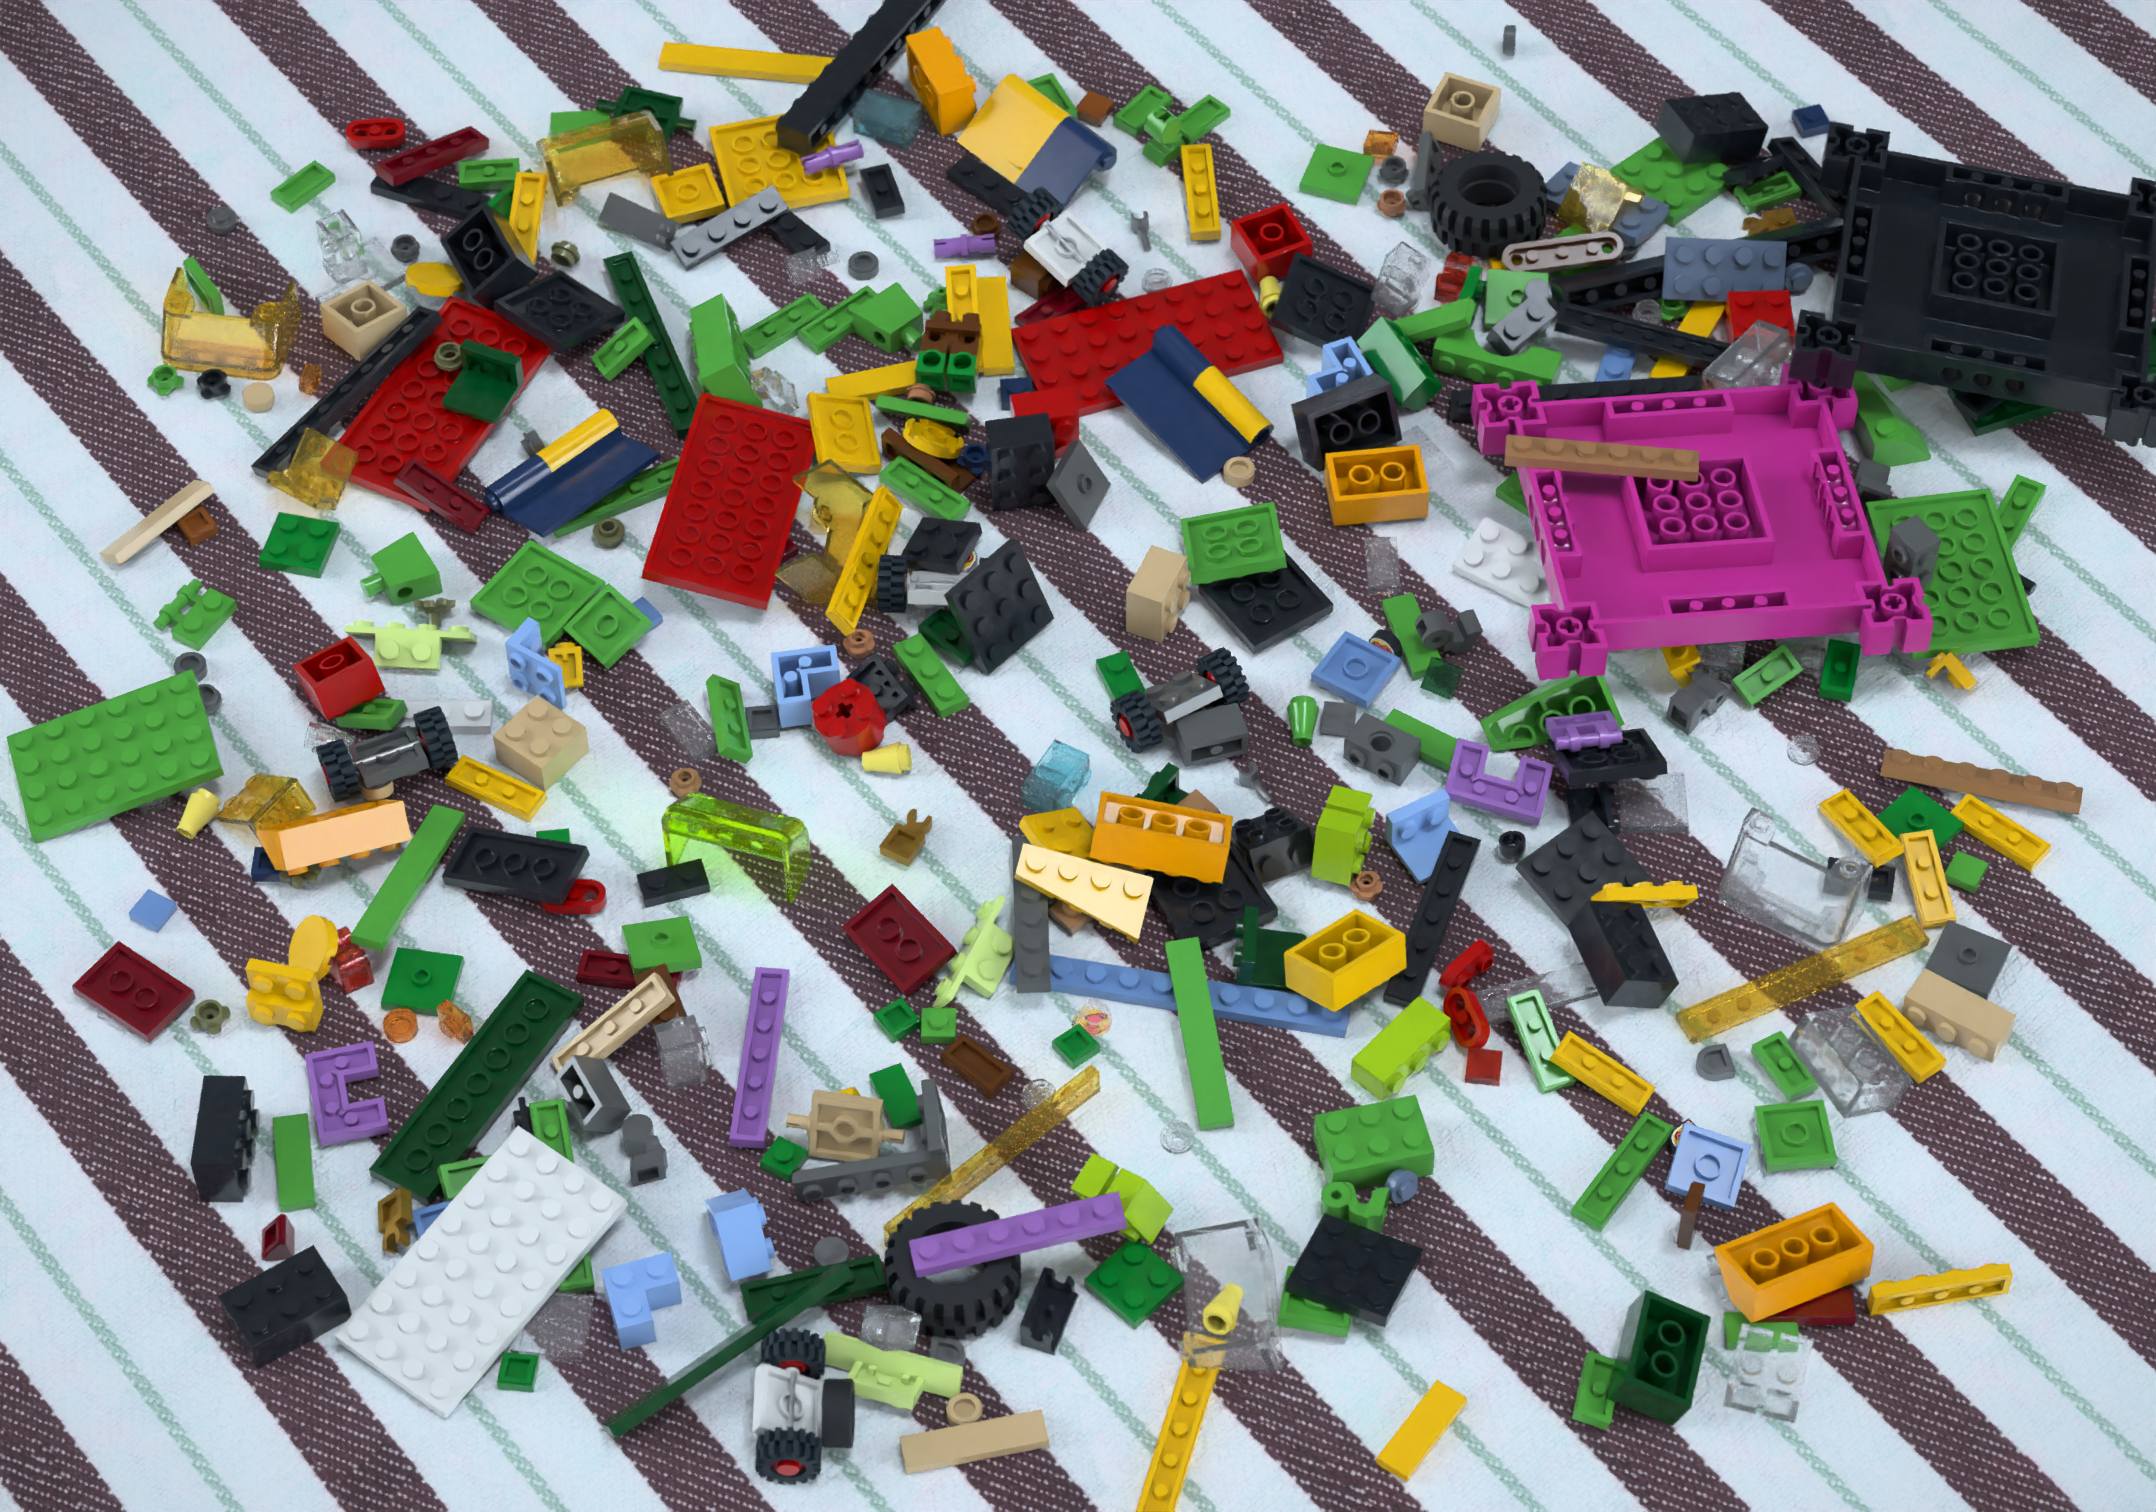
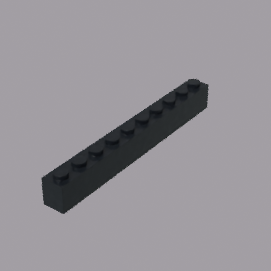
M884 0L877 12L869 16L866 24L860 31L854 33L852 40L839 50L835 59L823 68L819 77L815 81L810 82L802 96L794 100L791 108L785 115H781L778 118L775 126L777 145L803 156L811 155L905 49L906 36L919 33L947 0Z
M1833 216L1735 239L1787 242L1785 268L1793 263L1805 264L1838 256L1844 220ZM1665 254L1550 280L1553 308L1558 312L1561 301L1601 310L1662 296Z

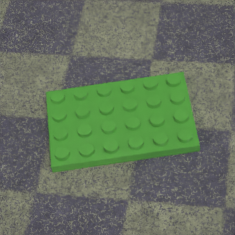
M1990 488L1866 502L1864 512L1882 567L1891 528L1914 515H1917L1941 539L1933 579L1926 587L1922 588L1924 593L1923 605L1928 604L1934 622L1929 650L1909 652L1912 660L1934 658L1942 652L1945 655L1949 652L1959 655L2039 645L2040 634ZM1884 572L1888 586H1891L1892 582Z
M193 669L6 736L31 836L36 844L225 775L198 680Z

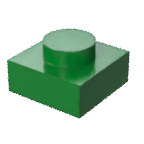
M778 1136L760 1160V1167L772 1175L791 1183L793 1173L800 1171L809 1159L808 1150Z

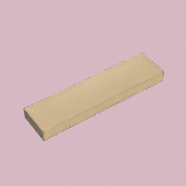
M193 480L99 554L107 563L123 564L209 497L214 489L207 481Z
M654 972L550 1059L558 1072L572 1055L604 1060L676 1000L661 976Z
M1042 1409L899 1437L906 1474L1049 1447V1438Z

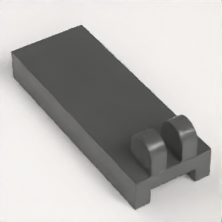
M1431 131L1419 135L1414 188L1408 190L1405 194L1413 209L1424 208L1426 212L1431 211L1432 182L1441 169L1443 153Z
M612 192L609 193L598 219L671 252L670 242H672L677 229L680 230L682 226L681 223Z

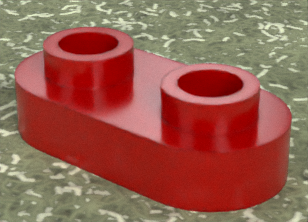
M396 118L355 120L345 130L348 144L355 149L392 148L401 145L406 140L405 125Z
M576 879L563 905L541 901L540 904L545 911L554 914H595L606 906L607 896L606 889L601 882L593 879Z
M1484 939L1475 941L1446 967L1440 976L1438 985L1447 993L1454 987L1467 989L1472 978L1480 971L1482 973L1486 972L1492 966L1495 960L1493 956L1494 947Z
M1462 987L1452 988L1444 998V1014L1451 1018L1450 1027L1458 1044L1465 1048L1478 1050L1488 1041L1490 1035L1488 1020L1477 996L1472 990Z

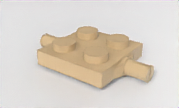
M816 1089L812 1095L809 1116L788 1113L786 1119V1127L805 1129L807 1131L810 1141L809 1156L847 1162L880 1157L883 1141L903 1145L906 1133L905 1130L885 1128L882 1118L883 1099Z

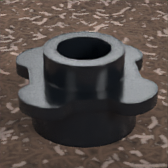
M219 369L204 371L197 379V385L202 388L201 397L211 399L212 397L229 394L231 386L226 382L227 374Z

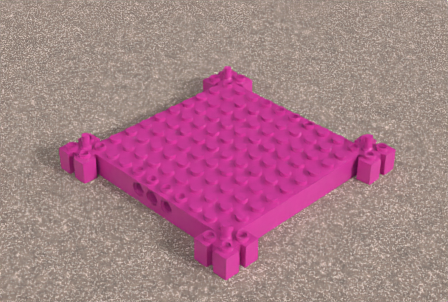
M1784 363L1782 365L1780 384L1761 387L1540 402L1536 381L1511 382L1510 389H1500L1498 383L1473 385L1471 417L1475 430H1478L1477 440L1481 455H1505L1507 435L1699 451L1697 482L1517 467L1553 603L1531 605L1528 637L1532 652H1536L1535 664L1539 680L1566 678L1570 675L1571 670H1575L1579 677L1605 675L1608 651L1859 633L1858 639L1864 656L1890 654L1893 646H1898L1902 653L1928 651L1934 622L1928 604L1923 605L1924 593L1919 578L1892 579L1891 586H1888L1837 434L1838 430L1854 429L1858 399L1853 384L1851 390L1834 388L1826 385L1825 379L1822 387H1816L1811 382H1802L1788 378L1790 363Z

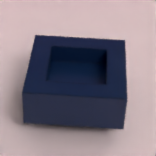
M1820 104L1792 110L1791 119L1802 139L1828 133L1830 120Z
M1031 377L1000 379L1002 410H1010V395L1032 392Z
M255 847L251 869L252 881L282 882L279 878L281 870H275L264 847Z

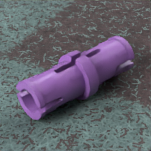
M857 139L836 147L833 145L827 146L824 151L801 157V163L808 176L829 168L834 170L840 168L841 164L864 158V152L860 141Z
M994 233L979 236L961 234V237L934 239L935 258L950 256L969 258V255L996 253Z

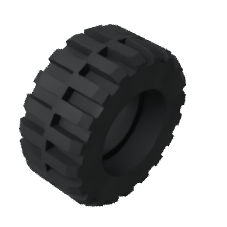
M1480 150V153L1473 154V152L1465 153L1462 158L1456 157L1450 160L1448 166L1444 165L1432 182L1431 226L1433 232L1444 245L1448 244V248L1455 253L1461 252L1464 257L1471 259L1473 256L1480 257V260L1489 261V258L1496 257L1497 260H1501L1503 251L1509 245L1537 241L1541 237L1546 224V183L1542 174L1535 170L1534 165L1529 161L1523 162V159L1518 155H1506L1505 151L1497 150V153L1489 152V150ZM1494 203L1499 204L1501 206L1483 207L1478 206L1477 204Z
M951 1200L949 1204H942L941 1201L930 1203V1208L924 1210L923 1207L912 1211L911 1219L905 1217L897 1225V1232L894 1231L889 1237L884 1261L887 1293L890 1297V1303L894 1311L899 1312L900 1319L907 1325L914 1323L915 1331L923 1335L931 1332L937 1337L955 1336L956 1340L966 1339L967 1334L974 1333L975 1337L986 1333V1327L989 1325L995 1328L1003 1322V1314L1008 1315L1015 1307V1299L1019 1297L1021 1290L1020 1254L983 1262L982 1264L985 1266L983 1273L967 1284L944 1286L930 1281L925 1276L917 1278L909 1245L910 1240L998 1220V1213L989 1208L987 1211H983L982 1205L975 1202H970L969 1205L962 1204V1200Z

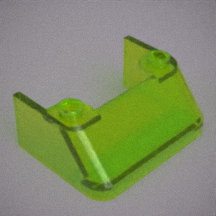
M689 793L667 806L661 819L667 867L678 864L689 838L783 862L787 902L794 903L811 864L809 831L800 819L710 798L701 793Z

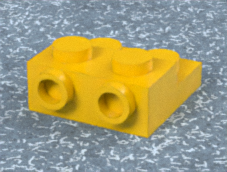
M250 958L245 968L250 986L246 997L250 1019H255L267 1026L279 1024L288 1026L298 1032H315L324 1011L316 972L314 970Z

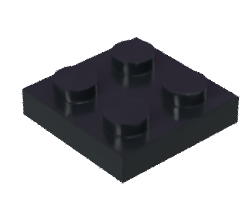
M922 517L901 555H907L908 569L959 575L983 533L981 525L976 522Z

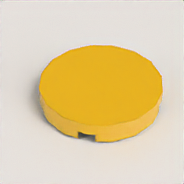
M439 262L415 263L408 266L405 273L406 285L410 289L413 286L417 287V292L423 295L450 297L454 295V291L458 290L460 294L466 288L455 267L449 264Z
M911 418L905 423L902 431L903 437L915 448L939 458L953 459L961 455L964 448V440L961 436L958 439L955 438V432L950 427L927 418L920 419L919 422H915L916 420Z
M314 914L306 917L298 925L292 936L289 947V966L314 970L317 981H320L332 966L328 965L330 957H335L338 950V934L334 923L327 920L326 917Z

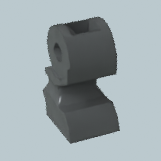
M1474 609L1459 613L1451 625L1443 610L1425 612L1415 621V627L1425 648L1436 649L1442 646L1444 652L1450 650L1455 655L1470 652L1483 632Z
M1704 673L1693 684L1689 683L1687 688H1680L1670 697L1666 719L1689 735L1698 725L1701 711L1704 710L1710 716L1717 712L1716 710L1726 700L1729 688L1709 673Z
M643 1114L629 1116L623 1123L622 1135L626 1154L628 1157H632L630 1162L632 1187L666 1179V1170L668 1168L666 1149L660 1144L658 1136H654L653 1122L648 1116Z

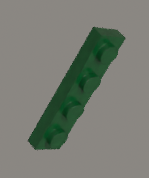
M879 1254L840 1262L848 1265L853 1273V1278L809 1308L887 1291L886 1279ZM835 1264L741 1284L740 1292L748 1322L753 1321Z

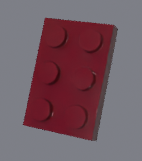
M893 884L887 887L841 927L844 933L906 998L958 954L955 947Z
M120 941L110 948L72 985L75 995L147 1043H150L196 998L193 989Z

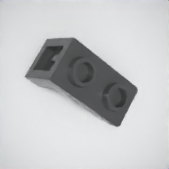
M1864 457L1859 461L1854 479V485L1863 511L1866 502L1887 500L1892 487L1887 484L1891 468Z

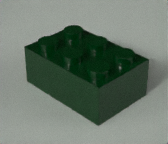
M1645 1290L1628 1307L1607 1398L1673 1426L1691 1409L1711 1317L1654 1292Z

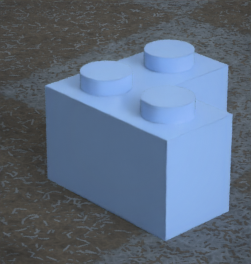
M1351 336L1323 345L1322 371L1307 376L1306 399L1373 374Z
M835 644L771 653L773 681L781 728L813 724L811 698L820 697L828 688L841 683Z
M746 1189L706 1199L705 1204L712 1232L718 1240L725 1271L731 1282L772 1270L770 1259L775 1258V1251L771 1238H764L762 1225H766L767 1220L763 1206L758 1203L757 1197L752 1198Z
M671 1251L601 1269L606 1298L622 1351L656 1342L651 1311L682 1303L680 1282Z

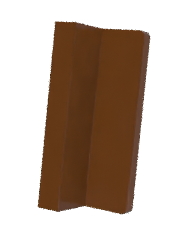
M889 427L881 434L882 455L891 461H894L900 455L958 494L963 493L976 481V475H973L965 467H959L953 459L939 458L915 448L903 437V433L900 435Z

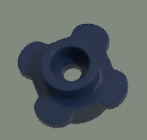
M980 444L968 445L963 451V456L957 458V465L965 467L973 475H982L987 467L986 448Z

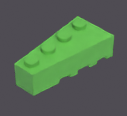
M721 293L691 308L692 322L689 323V328L694 336V340L691 342L697 354L694 361L700 371L697 379L705 393L709 391L714 396L760 408L764 407L761 397L754 390L758 388L756 378L751 374L748 367L751 365V362L743 346L745 341L737 315L724 295Z

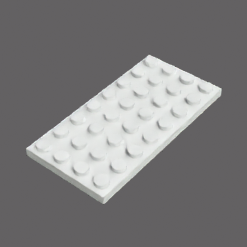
M517 1126L334 1335L335 1339L446 1419L628 1206L627 1199Z

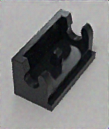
M1044 1267L1020 1323L1021 1346L1055 1355L1078 1299V1293L1075 1292V1282L1072 1277L1067 1276L1065 1283L1058 1282L1055 1279L1054 1269Z

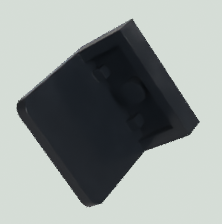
M1270 808L1264 812V815L1253 819L1239 820L1232 826L1231 840L1246 852L1249 867L1261 884L1312 865L1314 844L1310 827L1285 808Z

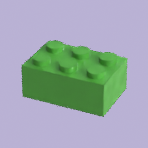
M1416 1095L1314 1116L1313 1139L1328 1184L1345 1181L1352 1183L1356 1191L1385 1185L1388 1177L1397 1169L1410 1170L1417 1175V1178L1433 1175L1435 1151Z

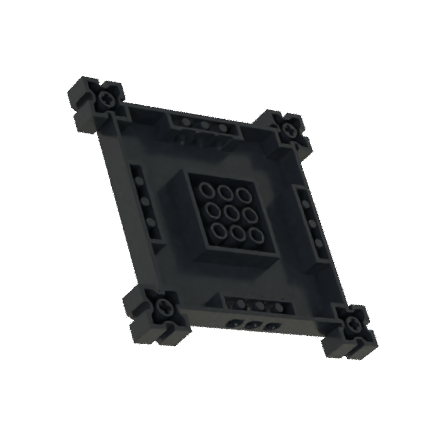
M1830 121L1818 186L1831 190H1841V194L1847 196L1829 320H1825L1826 314L1800 310L1793 341L1788 378L1802 382H1811L1816 387H1822L1826 379V385L1851 390L1855 370L1868 374L1884 375L1900 380H1910L1932 386L1937 385L1964 392L1989 395L1995 398L2000 397L2027 404L2031 403L2059 410L2074 411L2091 416L2105 417L2104 438L2126 442L2131 447L2137 446L2139 439H2142V445L2156 448V376H2154L2153 381H2147L2156 273V181L2132 177L2127 194L1890 151L1888 150L1890 132L1866 128L1865 133L1854 131V125Z

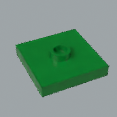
M1913 785L1876 817L1897 839L1900 834L1932 829L1938 852L1957 836L1964 826L1961 820Z
M397 947L381 999L382 1009L448 1018L465 963L464 957L461 955Z

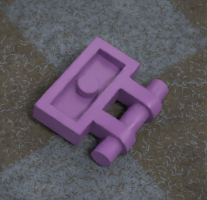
M1610 710L1545 718L1546 731L1552 741H1555L1556 750L1569 749V752L1581 751L1583 747L1598 746L1599 749L1609 748L1610 744L1623 742L1622 732L1617 730V721Z

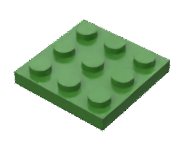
M1661 136L1611 168L1609 176L1613 181L1669 205V216L1664 220L1672 227L1737 184L1725 185L1722 173L1730 169L1720 161L1684 165Z
M1274 502L1180 519L1192 585L1209 584L1218 580L1233 577L1240 578L1260 572H1272L1287 567Z
M529 540L470 600L472 610L513 633L528 617L539 622L543 650L548 651L565 633L563 627L606 586V583L603 579Z

